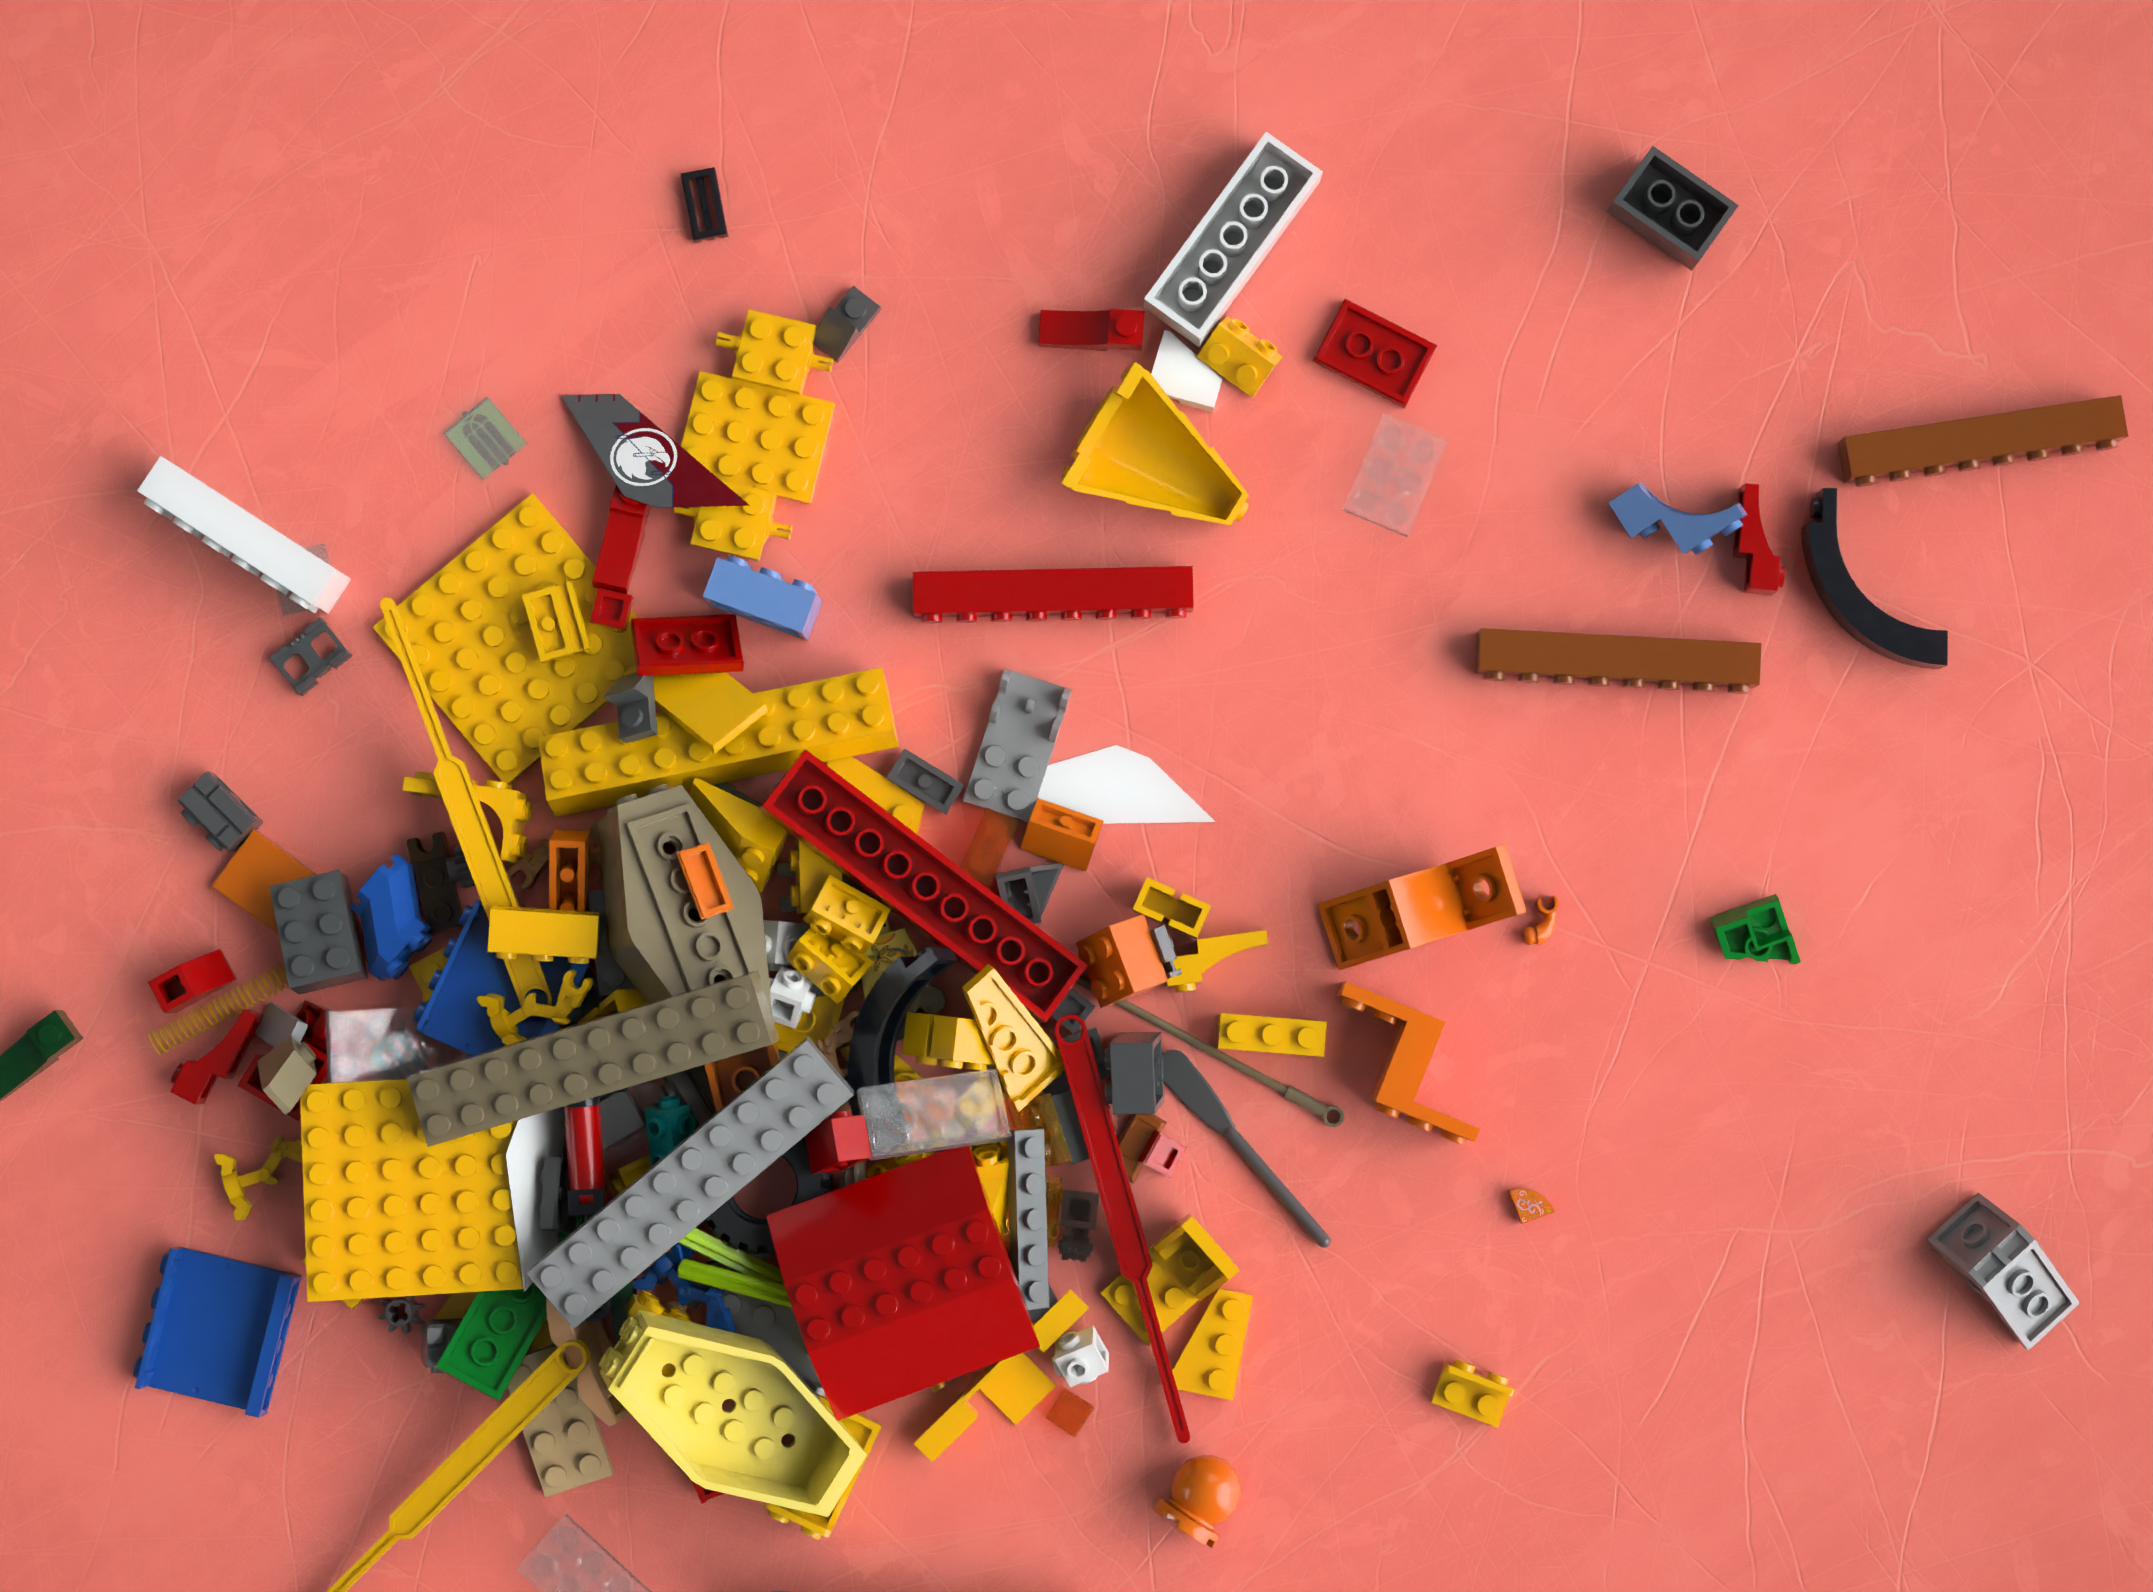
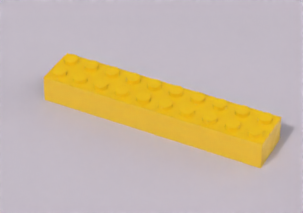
M880 667L753 693L766 703L768 712L715 754L664 712L656 713L657 735L630 743L620 740L618 721L538 737L546 800L555 817L616 805L618 799L631 794H636L637 798L649 795L648 791L663 784H668L670 788L682 785L685 790H690L695 778L714 785L788 770L799 754L805 749L820 761L827 762L899 747L888 685L883 668Z

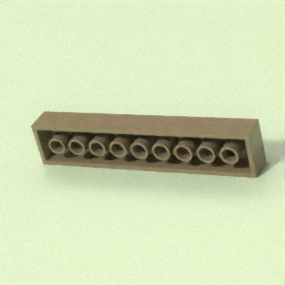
M757 970L419 1071L406 1078L425 1140L429 1147L766 1047L778 1041L779 1037Z

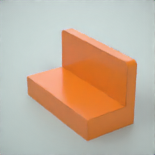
M1038 798L1030 816L1021 849L1078 870L1086 871L1104 821Z

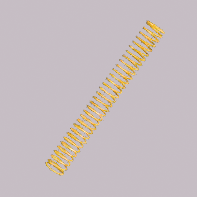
M278 964V967L284 978L287 980V987L282 983L280 976L274 967H272V971L276 976L277 980L281 984V990L277 988L272 975L268 970H266V974L271 983L273 984V986L275 987L276 993H273L270 990L267 980L261 973L260 977L265 986L267 987V989L269 990L270 996H267L264 993L262 985L257 979V977L254 976V980L260 991L263 993L264 999H261L258 996V993L253 983L251 982V980H248L250 988L257 996V1003L252 999V996L244 983H242V986L247 996L250 998L252 1002L251 1006L246 1002V999L241 989L238 986H236V990L241 999L243 1000V1002L245 1003L246 1009L247 1006L253 1007V1003L258 1004L259 999L261 1001H264L265 996L270 998L271 993L276 995L277 990L282 992L283 987H289L287 975L280 964ZM230 989V993L239 1006L240 1012L234 1009L230 997L224 992V996L233 1009L234 1015L228 1012L224 1000L218 995V999L227 1012L228 1018L222 1015L218 1003L215 999H212L214 1007L221 1015V1022L216 1018L212 1006L206 1002L209 1012L216 1021V1025L211 1023L207 1011L200 1005V1009L209 1022L210 1028L205 1026L201 1014L194 1008V1012L203 1025L204 1031L199 1029L193 1014L188 1011V1015L197 1028L198 1034L193 1032L187 1017L182 1015L184 1023L192 1033V1037L187 1035L179 1018H176L179 1028L186 1036V1040L184 1041L181 1038L173 1021H170L173 1031L180 1039V1044L175 1042L170 1028L164 1024L168 1036L174 1042V1047L169 1045L164 1031L158 1027L162 1039L168 1045V1050L163 1048L159 1036L152 1030V1033L149 1032L148 1036L155 1051L162 1055L164 1051L168 1052L170 1048L174 1049L175 1044L181 1045V1041L187 1042V1037L193 1039V1034L198 1036L199 1031L204 1033L205 1028L210 1030L211 1025L217 1026V1022L223 1023V1018L228 1020L229 1015L234 1017L235 1012L240 1014L241 1009L244 1010V1008L240 1006L235 992ZM150 1034L153 1035L154 1039L158 1043L161 1053H159L158 1050L155 1048L151 1040Z

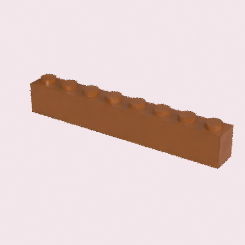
M2119 395L1845 436L1838 442L1844 483L1855 482L1856 487L1876 484V478L1890 477V482L1910 479L1911 473L1924 471L1925 477L1946 473L1945 468L1958 466L1959 471L1962 472L1980 468V463L1993 461V466H2003L2014 463V458L2027 456L2028 461H2037L2048 458L2050 452L2061 451L2062 456H2070L2083 453V447L2096 446V451L2117 448V442L2128 437L2122 396Z
M1480 628L1477 632L1475 674H1484L1483 679L1488 681H1504L1505 675L1519 676L1518 681L1525 683H1538L1540 677L1553 678L1554 684L1572 685L1575 679L1588 680V685L1609 686L1610 681H1622L1625 688H1644L1645 683H1658V689L1679 690V685H1693V691L1714 692V687L1717 686L1728 687V693L1748 694L1749 688H1755L1760 685L1761 643Z

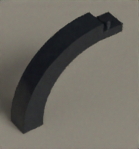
M1822 488L1816 493V497H1812L1810 503V516L1815 518V522H1808L1801 527L1805 563L1815 590L1828 612L1853 638L1886 658L1920 668L1940 669L1947 666V630L1925 629L1901 622L1876 607L1857 587L1844 564L1837 537V488Z
M930 946L920 951L916 956L898 957L876 981L859 1012L849 1050L848 1084L854 1090V1095L850 1098L853 1116L864 1115L871 1155L888 1154L912 1135L903 1117L895 1088L894 1057L897 1038L902 1022L915 998L933 979L957 961L951 948H935Z

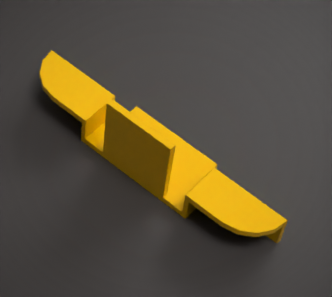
M1071 1289L1033 1325L1040 1343L1038 1348L1043 1353L1089 1309ZM1025 1353L988 1365L957 1396V1401L914 1442V1445L931 1462L936 1460L978 1418V1411L968 1400L979 1389L1017 1425L1056 1385Z

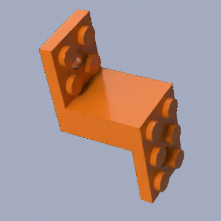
M1505 844L1318 903L1339 970L1527 912ZM1483 880L1489 885V895L1483 889ZM1354 921L1359 926V935L1355 932Z
M1347 981L1341 982L1336 996L1343 998L1341 1005L1358 1012H1364L1366 1007L1376 1012L1374 1015L1375 1019L1392 1026L1397 1025L1398 1021L1401 1022L1370 1097L1371 1101L1377 1103L1375 1110L1398 1118L1399 1114L1403 1113L1410 1116L1409 1124L1431 1132L1433 1126L1442 1129L1441 1137L1464 1145L1466 1140L1475 1142L1480 1128L1414 1102L1445 1021Z

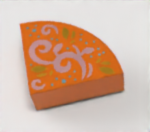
M1523 1188L1508 1190L1521 1224L1555 1212L1551 1203L1536 1191Z

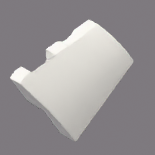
M1164 330L1151 375L1169 398L1180 401V404L1213 413L1222 377L1197 358V355L1173 333Z

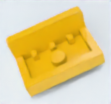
M1226 317L1217 325L1197 355V358L1250 397H1253L1283 357L1277 353V348L1271 342L1265 339H1258L1251 334L1249 327L1245 323L1235 318Z

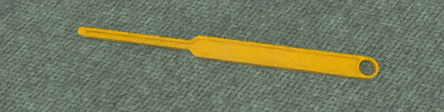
M386 597L381 600L380 607L438 758L433 774L484 910L490 921V909L493 905L519 907L467 766L463 760L453 756L396 604L392 598ZM518 954L517 959H503L521 1007H523L527 992L532 989L543 990L548 997L547 1005H552L553 996L540 961L532 960L531 954Z
M574 1339L563 1343L389 1516L388 1531L326 1592H347L398 1540L412 1539L427 1526L587 1367L590 1361V1351L587 1345L580 1340ZM567 1346H575L582 1352L583 1361L579 1367L573 1368L565 1363L563 1353Z

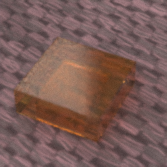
M1064 1387L1046 1415V1419L1073 1437H1076L1093 1411L1094 1406Z

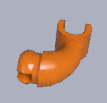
M1552 895L1551 898L1553 903L1551 910L1544 909L1541 904V897L1537 898L1535 906L1538 912L1543 914V919L1534 927L1524 928L1523 939L1526 945H1540L1551 937L1556 925V910L1559 906L1558 898L1555 895Z

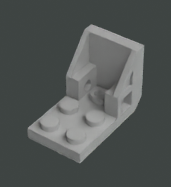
M1977 1193L1927 1239L1932 1248L1966 1283L1990 1302L2017 1341L2028 1351L2080 1304L2037 1241L2021 1224L1980 1193Z

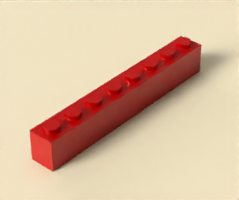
M1193 566L913 572V614L915 618H921L922 623L928 624L942 623V617H956V622L973 623L977 622V617L991 616L992 622L1012 621V616H1026V621H1046L1047 615H1061V620L1075 621L1082 620V614H1096L1097 620L1117 619V614L1131 613V619L1152 618L1151 613H1165L1166 618L1177 619L1186 618V612H1193L1194 609Z

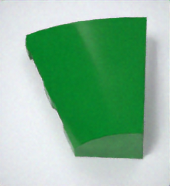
M1776 894L1709 917L1725 959L1741 960L1742 958L1750 957L1761 962H1768V959L1788 960L1790 964L1801 962Z

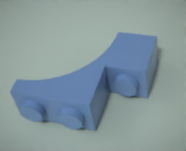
M1643 482L1636 484L1608 502L1631 538L1639 534L1643 539L1661 528L1658 522L1662 521L1683 554L1691 550L1695 555L1701 553L1713 545L1710 538L1722 531L1724 536H1727L1743 526L1740 519L1747 515L1740 503L1716 513L1693 514L1683 512L1660 501L1648 490Z

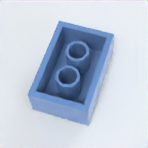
M728 555L727 560L717 557L702 596L710 606L808 641L822 604L821 599L816 593L817 591L813 589L814 586L794 579L792 584L784 582V579L780 577L781 574L761 567L759 572L751 570L752 567L747 565L748 562Z

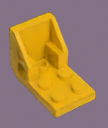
M1191 1213L1177 1222L1148 1249L1153 1267L1147 1277L1161 1332L1163 1333L1199 1299L1202 1301L1240 1271L1237 1265ZM1121 1273L1100 1293L1148 1346L1151 1342L1134 1282Z

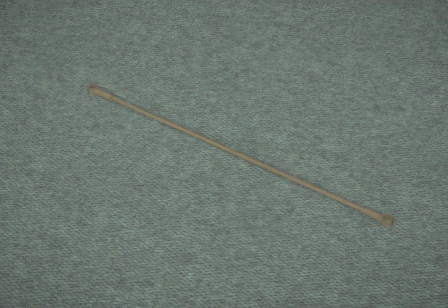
M728 782L713 785L757 807H760L762 804L736 790V786ZM1080 975L1075 983L1091 991L1090 980ZM1127 1000L1115 1003L1283 1094V1098L1322 1118L1327 1126L1337 1127L1343 1122L1344 1113L1339 1107L1327 1106L1290 1085L1287 1087ZM1330 1110H1337L1339 1112L1340 1118L1336 1123H1330L1326 1118Z

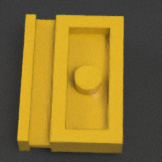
M571 581L522 595L541 663L571 656L581 651L591 650L581 610Z

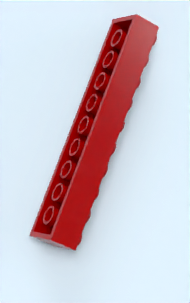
M806 749L799 754L758 808L878 901L891 908L894 913L940 948H951L957 961L974 974H978L987 964L992 966L1031 1016L1038 1022L1048 1021L1088 966Z

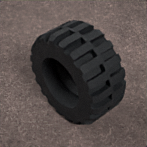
M804 1136L781 1156L792 1167L797 1181L796 1195L789 1207L829 1193L831 1188H833L830 1172L811 1175ZM733 1196L703 1221L712 1228L713 1231L711 1233L718 1239L722 1238L725 1240L728 1246L736 1250L742 1249L751 1254L776 1253L767 1219L755 1218L743 1212L734 1201Z

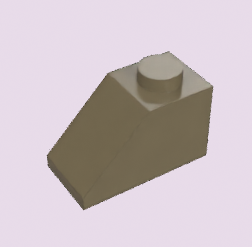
M292 1035L257 1061L262 1090L285 1115L292 1110L317 1075L314 1060L317 1059L315 1053L305 1042L299 1044Z

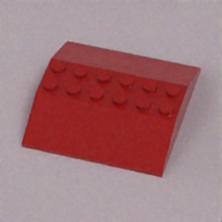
M968 1142L766 1215L792 1309L808 1355L837 1421L1040 1347Z

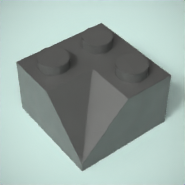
M1120 1032L1110 1043V1048H1105V1068L1111 1069V1083L1106 1085L1107 1104H1112L1113 1114H1155L1164 1102L1162 1032Z

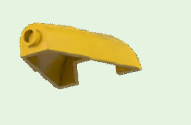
M1136 362L1130 364L1120 376L1123 379L1120 386L1113 384L1086 425L1070 455L1074 462L1071 467L1066 465L1064 468L1061 483L1077 492L1122 500L1131 505L1166 510L1174 516L1232 525L1234 520L1239 522L1248 509L1249 504L1246 503L1249 494L1214 447H1208L1184 412L1178 410L1150 372L1143 369Z

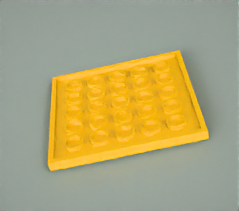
M533 493L397 606L429 695L500 780L508 785L512 784L541 759L538 737L576 730L609 702L604 698V695L618 677L624 676L623 673L636 664L631 634V619L639 617L631 609L626 631L590 622L598 588H594L592 584L596 566ZM571 581L581 610L591 650L581 651L571 656L541 663L522 595ZM384 617L373 628L400 659Z
M407 1079L309 1084L300 1097L307 1302L523 1289L505 1155L518 1120L428 1147Z

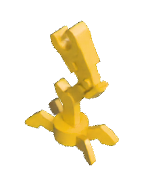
M569 970L563 977L556 1006L536 1003V993H530L525 998L523 1007L511 1014L504 1009L505 997L499 994L489 993L486 996L481 995L477 997V1001L481 1007H487V1015L490 1018L491 1026L499 1038H501L502 1043L510 1045L527 1039L517 1034V1024L532 1015L551 1018L555 1024L567 1025L571 1021L567 1017L574 1008H578L593 985V979H584L582 986L578 988L573 982L577 971Z
M278 1136L271 1144L272 1153L264 1166L257 1171L242 1176L235 1170L238 1159L225 1153L214 1155L216 1164L222 1165L220 1173L230 1203L236 1207L233 1211L235 1220H245L253 1206L245 1198L246 1192L244 1187L259 1182L270 1185L278 1184L279 1180L272 1176V1174L284 1157H289L302 1163V1139L283 1141V1136Z

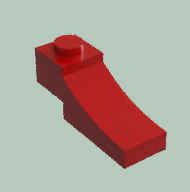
M1124 309L1102 311L1041 310L1038 347L1107 351V349L1142 351L1145 311Z
M1745 483L1739 488L1738 503L1742 505L1747 515L1740 519L1743 526L1735 530L1733 557L1746 558L1743 593L1773 595L1778 591V587H1783L1785 566H1780L1781 556H1774L1764 534L1759 510V484Z
M617 485L609 506L608 521L592 584L594 588L627 594L645 537L644 528L651 506L624 497Z
M244 1009L230 1032L213 1050L199 1060H186L184 1064L178 1065L171 1078V1082L174 1085L170 1092L195 1105L204 1104L218 1076L223 1079H233L255 1036L254 1033L263 1015L254 1010Z

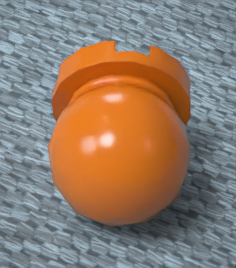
M1202 1455L1188 1459L1174 1474L1171 1482L1172 1498L1166 1500L1159 1497L1153 1507V1511L1162 1518L1166 1516L1178 1524L1176 1528L1200 1543L1207 1544L1213 1548L1220 1537L1214 1531V1525L1228 1520L1236 1511L1241 1497L1240 1481L1236 1471L1226 1460L1213 1455Z

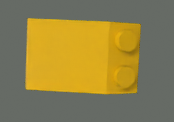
M695 778L689 794L754 882L758 891L762 893L777 867L776 863H779L788 831L758 809L759 807Z

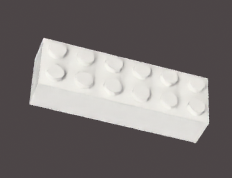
M1265 132L1146 295L1143 308L1200 348L1318 186L1323 171L1268 132Z
M162 456L159 457L137 490L147 497L144 501L145 505L170 520L175 515L173 523L199 539L204 534L202 542L227 557L233 553L234 555L231 560L256 576L263 572L260 578L262 581L287 595L289 590L292 591L289 598L313 613L321 609L329 614L351 581V578Z

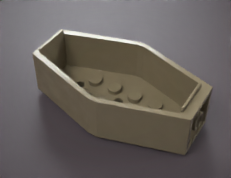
M663 784L650 789L647 796L637 798L636 794H631L616 801L617 805L607 809L608 814L598 822L608 945L617 964L646 1003L713 984L714 977L717 975L727 980L758 970L772 1014L762 901L754 882L682 785L670 788L668 784ZM709 842L734 909L703 920L693 921L689 918L688 912L690 909L697 910L676 852ZM671 843L675 848L674 854H666L663 850V844Z

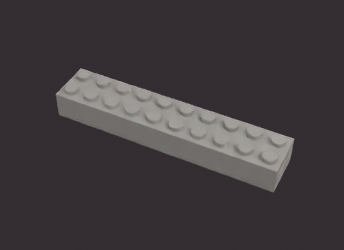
M807 1036L529 1269L527 1275L573 1329L576 1328L854 1095V1090Z

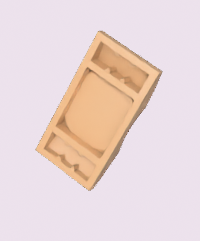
M546 1297L547 1320L551 1342L560 1347L563 1343L575 1339L582 1341L589 1348V1364L577 1376V1394L580 1399L609 1427L631 1415L608 1390L599 1372L602 1368L599 1366V1363L609 1347L615 1348L603 1320L595 1322L584 1320L573 1329ZM567 1346L564 1353L569 1366L573 1368L579 1367L583 1361L582 1352L575 1346Z

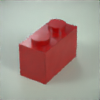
M850 1111L832 1113L829 1115V1118L823 1120L805 1136L811 1175L844 1171L871 1158L864 1115L851 1116Z

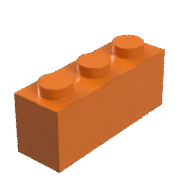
M555 829L549 840V909L590 912L587 892L590 891V831Z

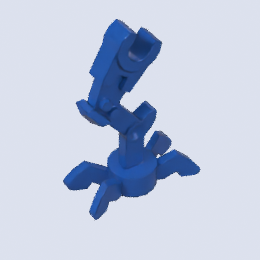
M679 1243L671 1247L672 1251L667 1252L651 1266V1269L647 1271L646 1277H640L633 1284L635 1289L653 1290L656 1284H664V1278L667 1276L678 1290V1300L681 1306L688 1304L690 1299L704 1302L707 1305L706 1326L736 1333L730 1308L725 1307L721 1297L725 1293L724 1290L716 1287L708 1289L698 1287L688 1280L678 1277V1266L681 1260L694 1254L693 1250L683 1245L680 1246Z

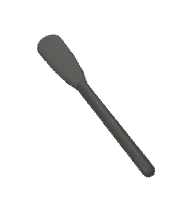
M1177 1050L1164 1052L1163 1079L1169 1089L1208 1127L1229 1141L1320 1247H1328L1331 1243L1328 1234L1236 1130L1228 1111L1210 1084L1189 1058Z

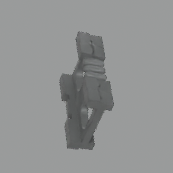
M320 617L304 629L305 634H299L300 638L295 637L294 641L289 642V645H284L269 657L301 696L318 684L316 679L329 672L332 666L337 669L353 656L328 627L325 620ZM323 632H327L337 645L336 649L326 658H321L311 645L312 641ZM295 654H300L309 665V671L298 680H294L284 668L285 662Z

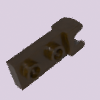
M443 831L433 834V848L429 852L423 849L419 838L407 839L409 856L414 867L426 923L431 926L429 933L462 926L458 923L463 912L456 882L451 881L447 870L446 857L450 856L446 835Z

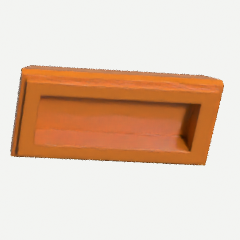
M709 842L676 852L700 919L703 920L733 910V904Z

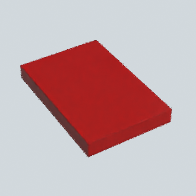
M1344 299L1313 362L1405 408L1437 345Z
M736 614L631 619V634L637 676L743 671L744 661Z

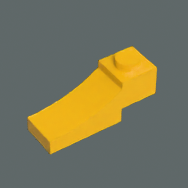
M1262 930L1195 940L1197 954L1177 956V959L1173 960L1176 970L1181 969L1182 974L1169 978L1166 986H1174L1175 993L1196 990L1195 983L1202 982L1201 974L1218 961L1242 950L1267 945V931Z

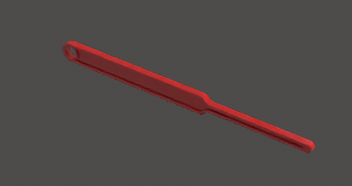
M1066 1014L1057 1021L1055 1036L1122 1275L1134 1282L1177 1439L1180 1443H1187L1190 1440V1432L1147 1281L1153 1265L1087 1027L1081 1017L1075 1014ZM1074 1019L1081 1024L1082 1034L1079 1039L1069 1042L1060 1036L1059 1027L1063 1021Z

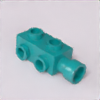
M679 1096L659 1098L658 1104L644 1108L651 1166L696 1129L697 1121L695 1116L690 1113V1104L680 1103Z

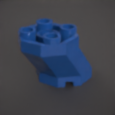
M395 854L390 858L395 863L393 866L388 868L383 864L374 872L356 895L361 902H352L350 906L361 918L369 972L382 981L392 977L395 980L399 979L410 966L407 962L415 951L421 953L433 939L429 934L431 926L421 919L413 865L399 854Z

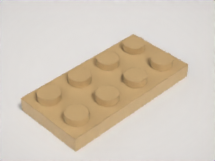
M553 1344L526 1353L507 1386L510 1395L559 1347ZM563 1353L564 1361L569 1366L565 1353ZM576 1377L522 1430L545 1498L614 1474L596 1416L577 1394Z

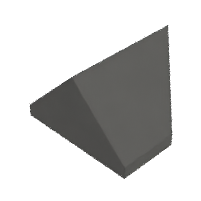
M1064 864L1032 866L995 874L1000 898L1032 923L1042 922L1041 916Z

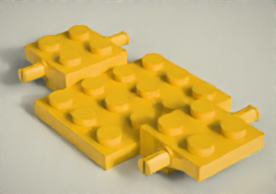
M748 309L745 325L739 336L718 332V339L716 338L715 345L735 350L736 361L732 373L733 378L703 371L699 372L681 447L750 506L674 507L675 514L694 517L695 527L690 543L692 546L759 562L763 545L769 538V535L790 540L792 525L773 522L772 516L777 497L811 505L835 408L834 402L802 395L810 369L814 368L831 373L834 358L814 354L813 342L817 330L816 325Z

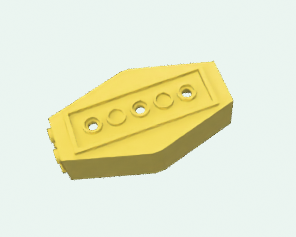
M638 1310L634 1318L629 1316L625 1320L619 1332V1335L622 1337L614 1349L609 1347L599 1363V1366L602 1367L599 1372L608 1390L693 1482L705 1489L821 1516L828 1517L867 1454L855 1437L840 1421L836 1420L830 1409L773 1346L758 1338L643 1310ZM665 1364H673L675 1366V1371L672 1375L665 1376L662 1374L661 1370ZM726 1399H732L735 1402L734 1408L730 1411L722 1409V1403ZM785 1434H792L794 1436V1442L789 1446L781 1443L782 1437Z

